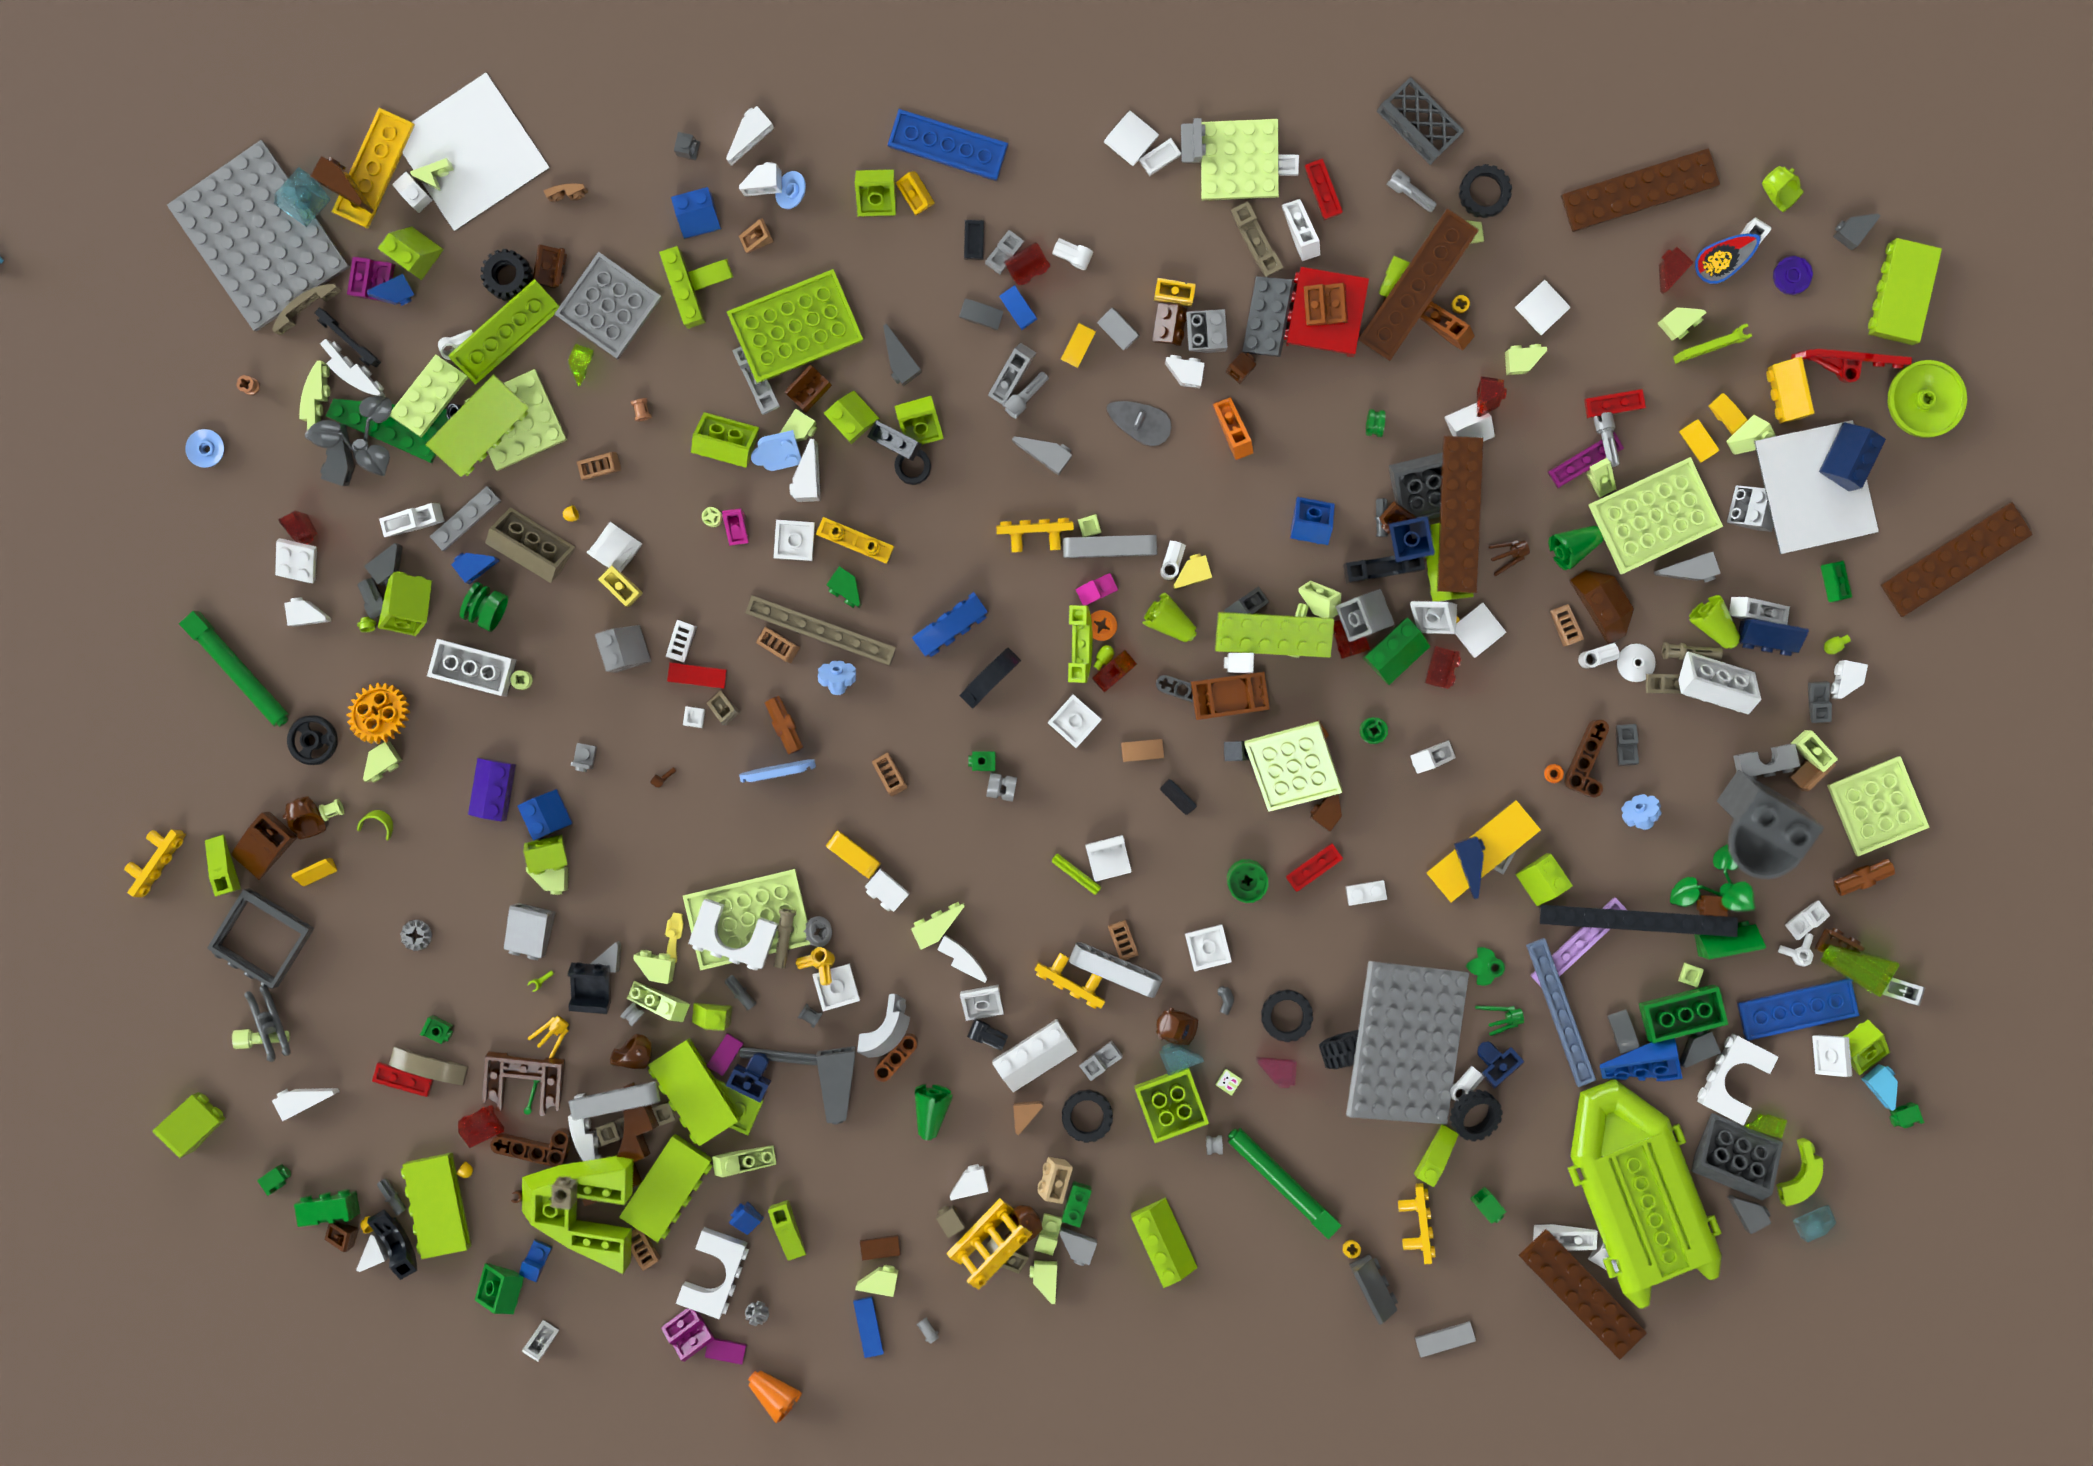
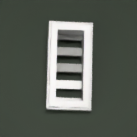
M677 620L666 657L684 663L697 627ZM680 628L689 630V633L681 632ZM678 635L687 637V640L684 641L678 639L677 637ZM675 642L684 644V649L675 646ZM673 649L683 652L682 656L672 653Z

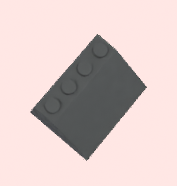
M1443 453L1389 465L1395 501L1417 518L1428 516L1429 520L1440 517Z
M1712 1113L1695 1152L1691 1171L1762 1201L1773 1194L1783 1142Z

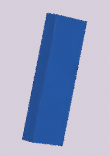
M873 1296L854 1300L853 1303L864 1357L868 1358L884 1354Z

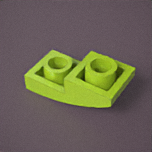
M1394 256L1378 293L1387 297L1410 262Z
M727 259L688 272L695 291L733 278Z

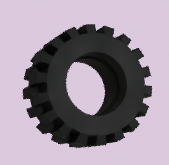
M502 249V252L496 250L494 251L495 255L491 253L488 255V261L484 259L483 264L485 266L481 267L480 270L483 275L480 276L481 280L484 281V287L498 299L501 298L503 301H508V299L511 300L533 280L532 268L519 253L517 254L515 251H508L507 249ZM505 266H514L516 268V277L513 282L507 285H500L498 282L499 271Z
M1359 1030L1332 1036L1319 1044V1049L1327 1069H1340L1354 1065Z

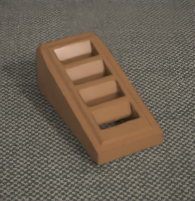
M609 452L577 462L581 480L621 471L616 452ZM601 460H603L605 470L602 468ZM593 462L596 464L597 472H595ZM585 464H588L590 474L587 473Z
M1569 604L1550 611L1563 646L1584 640ZM1566 611L1567 615L1558 618L1557 614ZM1569 618L1570 622L1561 625L1560 621ZM1572 625L1573 629L1564 632L1563 628ZM1575 633L1574 637L1567 638V635Z
M766 626L756 641L758 645L788 663H792L800 649L799 646ZM769 634H771L772 636L766 645L764 642ZM777 638L778 641L776 642L775 646L771 648V646ZM784 642L785 644H784L783 648L781 649L780 652H778L779 648L781 647L782 643Z
M888 752L872 761L890 796H894L908 788ZM886 761H889V764L885 765L882 768L879 767V765L883 764ZM890 768L893 769L892 771L886 773L885 775L883 774V772H885L886 770H888V769H890ZM896 775V778L887 781L888 778ZM897 782H900V784L891 788L892 785L896 784Z
M1126 919L1108 925L1119 958L1127 960L1138 956L1139 954ZM1122 927L1125 928L1124 931L1114 934V930ZM1127 934V938L1117 941V937ZM1130 941V945L1122 948L1119 947L1120 944ZM1130 948L1133 949V952H1130L1128 954L1122 955L1121 953L1122 951L1128 950Z
M634 1229L632 1231V1238L638 1234L641 1237L634 1242L631 1240V1251L642 1271L658 1262L661 1257L647 1235L638 1229ZM643 1241L644 1244H643L642 1246H640L639 1248H637V1247L635 1246V1245H637L638 1243H640V1242ZM647 1248L648 1251L641 1255L640 1252ZM651 1255L652 1258L645 1262L644 1258Z

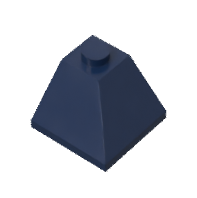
M1428 516L1389 524L1396 562L1435 554Z

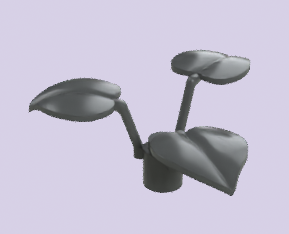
M373 396L364 399L360 403V414L367 417L364 439H357L353 444L348 441L343 433H339L341 427L335 421H319L306 432L305 439L322 448L336 446L341 437L348 445L349 450H353V456L362 468L374 474L385 476L390 460L389 452L380 445H372L368 448L367 439L371 419L376 423L386 421L391 415L392 402L384 396Z

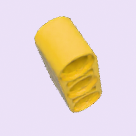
M838 830L826 844L828 849L868 879L872 877L881 865L876 858Z

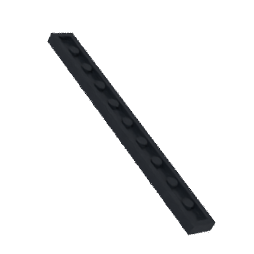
M1540 905L1539 924L1737 937L1738 917Z

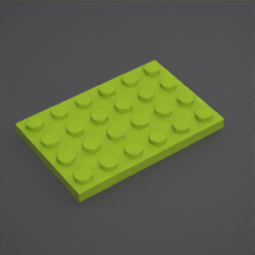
M834 269L727 311V315L757 384L863 341Z

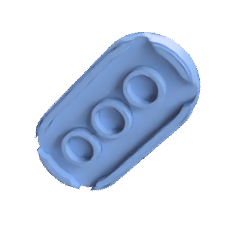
M815 759L801 760L747 771L739 774L742 783L745 781H760L805 772L809 766L810 769H814L816 763Z

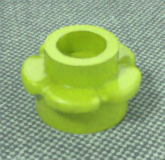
M363 617L357 623L361 632H372L376 629V621L370 617Z

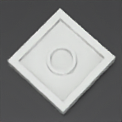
M776 520L774 559L813 561L815 522Z
M279 538L276 541L275 575L313 584L316 580L317 547Z
M1072 695L1049 720L1048 724L1077 748L1102 719L1075 695Z
M1222 924L1185 933L1194 971L1232 962Z
M850 963L831 968L832 983L827 986L821 985L819 972L812 974L823 1011L860 1001Z
M1812 1036L1815 1074L1842 1077L1852 1076L1849 1037Z

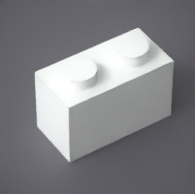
M879 869L865 886L868 889L866 893L873 899L877 897L882 901L880 905L888 912L890 910L894 912L910 894L882 869Z

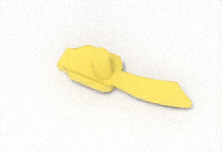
M673 912L671 918L667 921L665 935L670 937L667 954L671 955L670 958H676V963L677 939L682 937L684 923L682 914Z

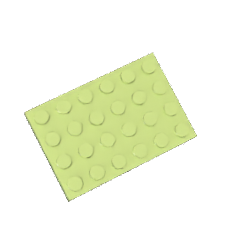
M1691 457L1588 505L1620 574H1624L1723 527Z
M796 869L683 895L691 933L693 932L703 900L707 898L724 904L717 926V933L720 940L728 947H745L753 936L759 918L779 923V909L796 911L793 919L794 931L790 934L788 950L810 945V942L806 940V933L804 932L806 929L805 923L808 922ZM776 931L769 954L776 953L779 931ZM705 949L703 952L696 950L700 970L732 963L728 957L722 956L718 958L711 955V951Z

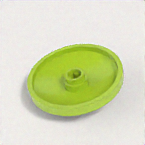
M1923 360L1908 365L1895 376L1888 391V408L1894 422L1906 433L1921 438L1936 437L1953 429L1962 419L1967 406V391L1960 375L1947 364L1935 360Z

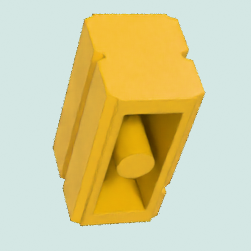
M1157 278L1154 301L1192 307L1196 284H1185V282Z

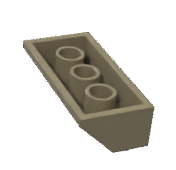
M511 507L490 527L485 544L550 583L561 573L575 550V546Z

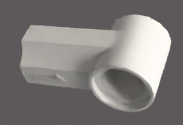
M1060 238L1052 252L1053 255L1069 261L1071 265L1081 270L1087 269L1094 253L1087 247L1076 246Z
M472 330L451 338H441L438 342V348L442 357L451 360L448 355L473 334ZM446 346H452L451 350L444 351Z
M1170 540L1160 571L1164 579L1172 580L1177 576L1186 545ZM1172 566L1175 573L1173 575L1166 574L1165 567Z
M1611 643L1582 652L1579 655L1578 662L1583 668H1593L1619 659L1620 652L1616 644ZM1588 654L1593 658L1591 664H1588L1586 661Z
M1470 1066L1463 1076L1451 1087V1099L1459 1101L1461 1098H1456L1455 1096L1458 1089H1462V1095H1466L1469 1091L1474 1090L1485 1077L1473 1066Z

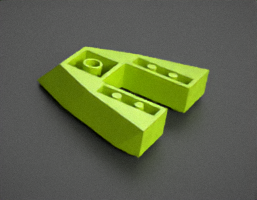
M614 1156L570 1163L522 1177V1212L532 1226L579 1254L622 1274L626 1271L631 1263L632 1228L577 1220V1201L570 1210L551 1207L552 1185L557 1178L567 1176L577 1180V1198L625 1205L633 1194V1159Z

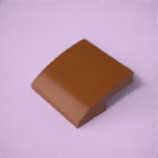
M1344 283L1304 287L1307 326L1348 322Z

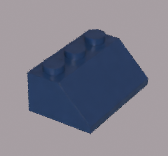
M1844 422L1819 472L1847 491L1862 489L1886 439L1872 429Z
M1756 619L1740 621L1738 631L1740 635L1739 644H1742V648L1754 650V647H1759L1762 652L1773 653V650L1780 651V655L1792 656L1793 653H1799L1809 629Z

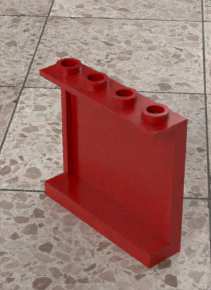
M1301 267L1300 272L1295 273L1294 283L1297 284V289L1292 292L1291 302L1294 305L1293 310L1289 309L1287 321H1290L1289 329L1286 328L1284 340H1287L1286 346L1292 344L1347 354L1346 356L1354 358L1369 278ZM1344 283L1348 322L1307 326L1304 287Z

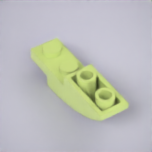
M317 361L311 369L301 396L299 419L307 421V431L312 425L321 421L323 407L320 402H328V397L330 396V387L327 385L330 369L323 361Z

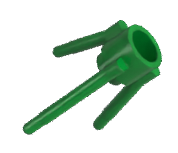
M1475 1006V1009L1508 1011V1013H1505L1504 1020L1489 1023V1027L1508 1024L1490 1032V1036L1518 1027L1519 1024L1524 1023V1015L1520 1008L1515 1009L1514 1006Z

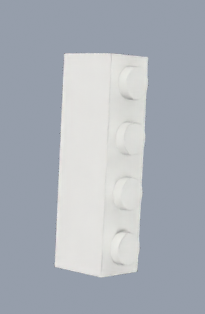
M1692 652L1686 653L1678 680L1681 694L1745 714H1750L1761 701L1755 672Z
M1058 1019L993 1059L992 1064L1011 1091L1015 1092L1076 1053L1077 1049Z

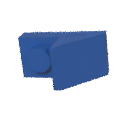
M535 1239L527 1257L522 1262L519 1274L537 1282L553 1247Z

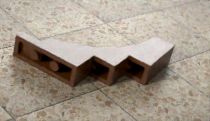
M632 1082V1083H630V1084H628V1085H625V1086H623V1087L626 1088V1087H631V1086H636V1085H635L634 1082ZM651 1104L623 1110L624 1134L617 1157L633 1159V1187L642 1183L634 1162L651 1154L643 1133L659 1126ZM582 1199L584 1206L598 1202L596 1200Z

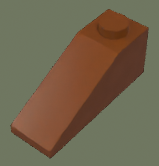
M1432 301L1420 316L1422 321L1462 351L1475 337L1470 325Z

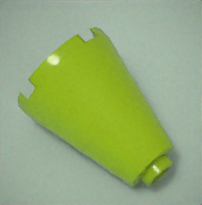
M1162 593L1159 596L1161 600L1152 603L1144 616L1146 621L1142 623L1149 628L1180 641H1192L1197 634L1195 631L1196 626L1167 593Z
M1720 595L1708 598V603L1704 605L1701 602L1692 610L1689 615L1691 618L1689 619L1690 622L1723 648L1732 649L1739 644L1740 635Z

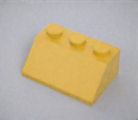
M1802 357L1768 367L1766 376L1768 382H1771V398L1775 401V416L1777 420L1779 419V423L1803 419L1814 414Z

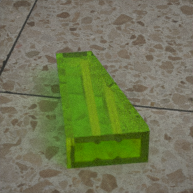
M1829 945L1820 960L1858 986L1879 997L1882 996L1900 966L1899 963L1885 957Z

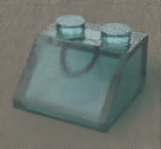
M298 167L275 193L274 204L307 227L328 204L330 198L316 180Z

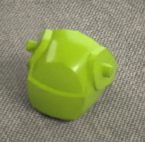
M1778 166L1765 177L1762 186L1773 204L1782 212H1785L1801 197L1804 191L1800 188V179L1793 173L1795 171L1793 168L1789 170L1785 166Z

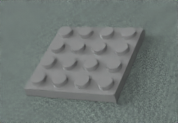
M598 252L557 309L555 315L613 357L619 359L662 297Z

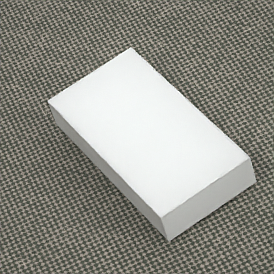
M1170 138L1140 158L1139 162L1150 177L1181 156V152Z

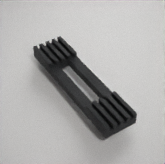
M320 307L316 310L315 314L319 317L317 321L325 328L329 326L362 356L359 359L367 366L371 364L376 368L379 366L381 361L363 346L360 347L338 327L339 323Z

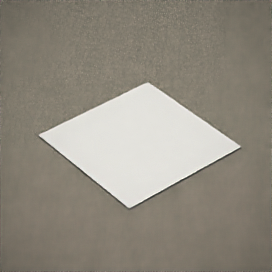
M484 73L412 121L415 126L402 152L413 170L445 158L451 162L453 171H450L444 177L436 176L441 191L425 183L423 185L454 231L550 168L487 73Z
M1853 420L1846 422V423L1854 424V423H1853ZM1842 423L1754 441L1780 554L1879 532L1867 480L1862 489L1847 491L1819 472Z

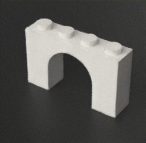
M707 898L704 899L688 944L693 945L692 948L703 952L704 949L711 951V955L718 958L722 956L728 957L732 963L740 964V962L748 964L747 967L756 971H758V968L762 969L779 923L759 918L750 942L742 948H731L720 940L717 933V926L724 904Z
M1731 1034L1724 1042L1725 1048L1722 1054L1720 1053L1715 1060L1716 1065L1713 1071L1711 1070L1708 1073L1707 1083L1704 1088L1700 1089L1697 1102L1744 1126L1752 1108L1733 1099L1728 1094L1725 1088L1726 1074L1733 1066L1740 1063L1751 1064L1770 1074L1778 1056L1735 1034Z
M704 1227L695 1249L713 1255L722 1261L726 1269L725 1282L716 1288L708 1289L685 1281L676 1304L720 1319L722 1314L726 1315L729 1307L727 1299L728 1296L732 1297L736 1288L733 1282L741 1274L743 1267H740L741 1260H745L749 1249L746 1246L748 1242Z

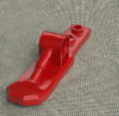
M1809 349L1791 355V359L1802 357L1803 360L1807 359L1808 361L1818 363L1823 368L1836 374L1838 379L1844 383L1855 382L1860 378L1862 362L1873 363L1874 367H1885V364H1892V368L1904 369L1905 365H1911L1912 357L1829 349ZM1847 369H1850L1852 372L1849 379L1846 377Z

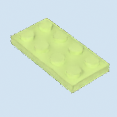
M435 354L392 409L390 417L422 438L468 377Z

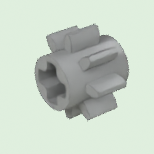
M752 1302L745 1310V1319L753 1326L763 1325L769 1317V1308L765 1307L763 1302Z

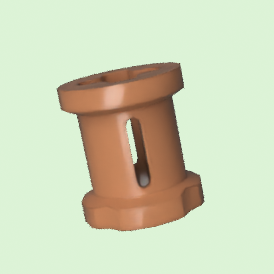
M243 375L237 380L236 385L240 391L248 395L258 393L260 384L256 379Z
M647 398L631 402V405L634 407L636 415L634 419L636 422L652 418L648 411Z

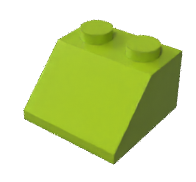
M894 170L856 171L855 191L858 216L896 215Z
M854 390L837 400L824 412V415L851 445L874 425L876 420H879V417Z
M932 396L895 406L902 434L922 445L944 439Z
M563 835L524 843V856L529 874H542L545 870L552 868L553 870H560L565 865H568Z
M1549 853L1544 854L1515 874L1536 906L1558 897L1573 887L1553 855Z
M1869 1020L1858 1024L1852 1032L1843 1036L1849 1037L1851 1066L1859 1076L1890 1053L1884 1034Z

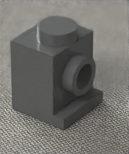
M678 132L674 152L679 157L696 160L700 141L696 140L693 135Z

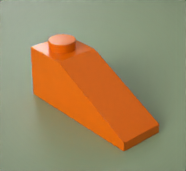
M1231 397L1213 404L1235 460L1253 454L1252 441Z

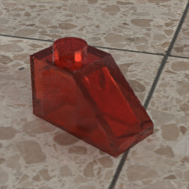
M1678 247L1672 251L1668 249L1661 257L1663 261L1659 264L1660 292L1662 294L1666 293L1694 263Z
M1481 376L1477 388V417H1482L1500 407L1502 399L1505 400L1507 388H1504L1503 379Z
M293 511L278 519L295 542L307 544L314 540V536L318 535L308 514Z
M1124 650L1092 679L1103 692H1106L1133 669L1137 663Z

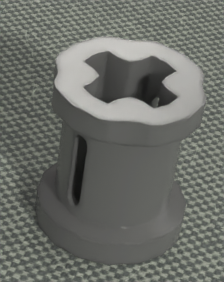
M806 1004L798 1018L807 1021L814 1028L823 1013L816 1012Z

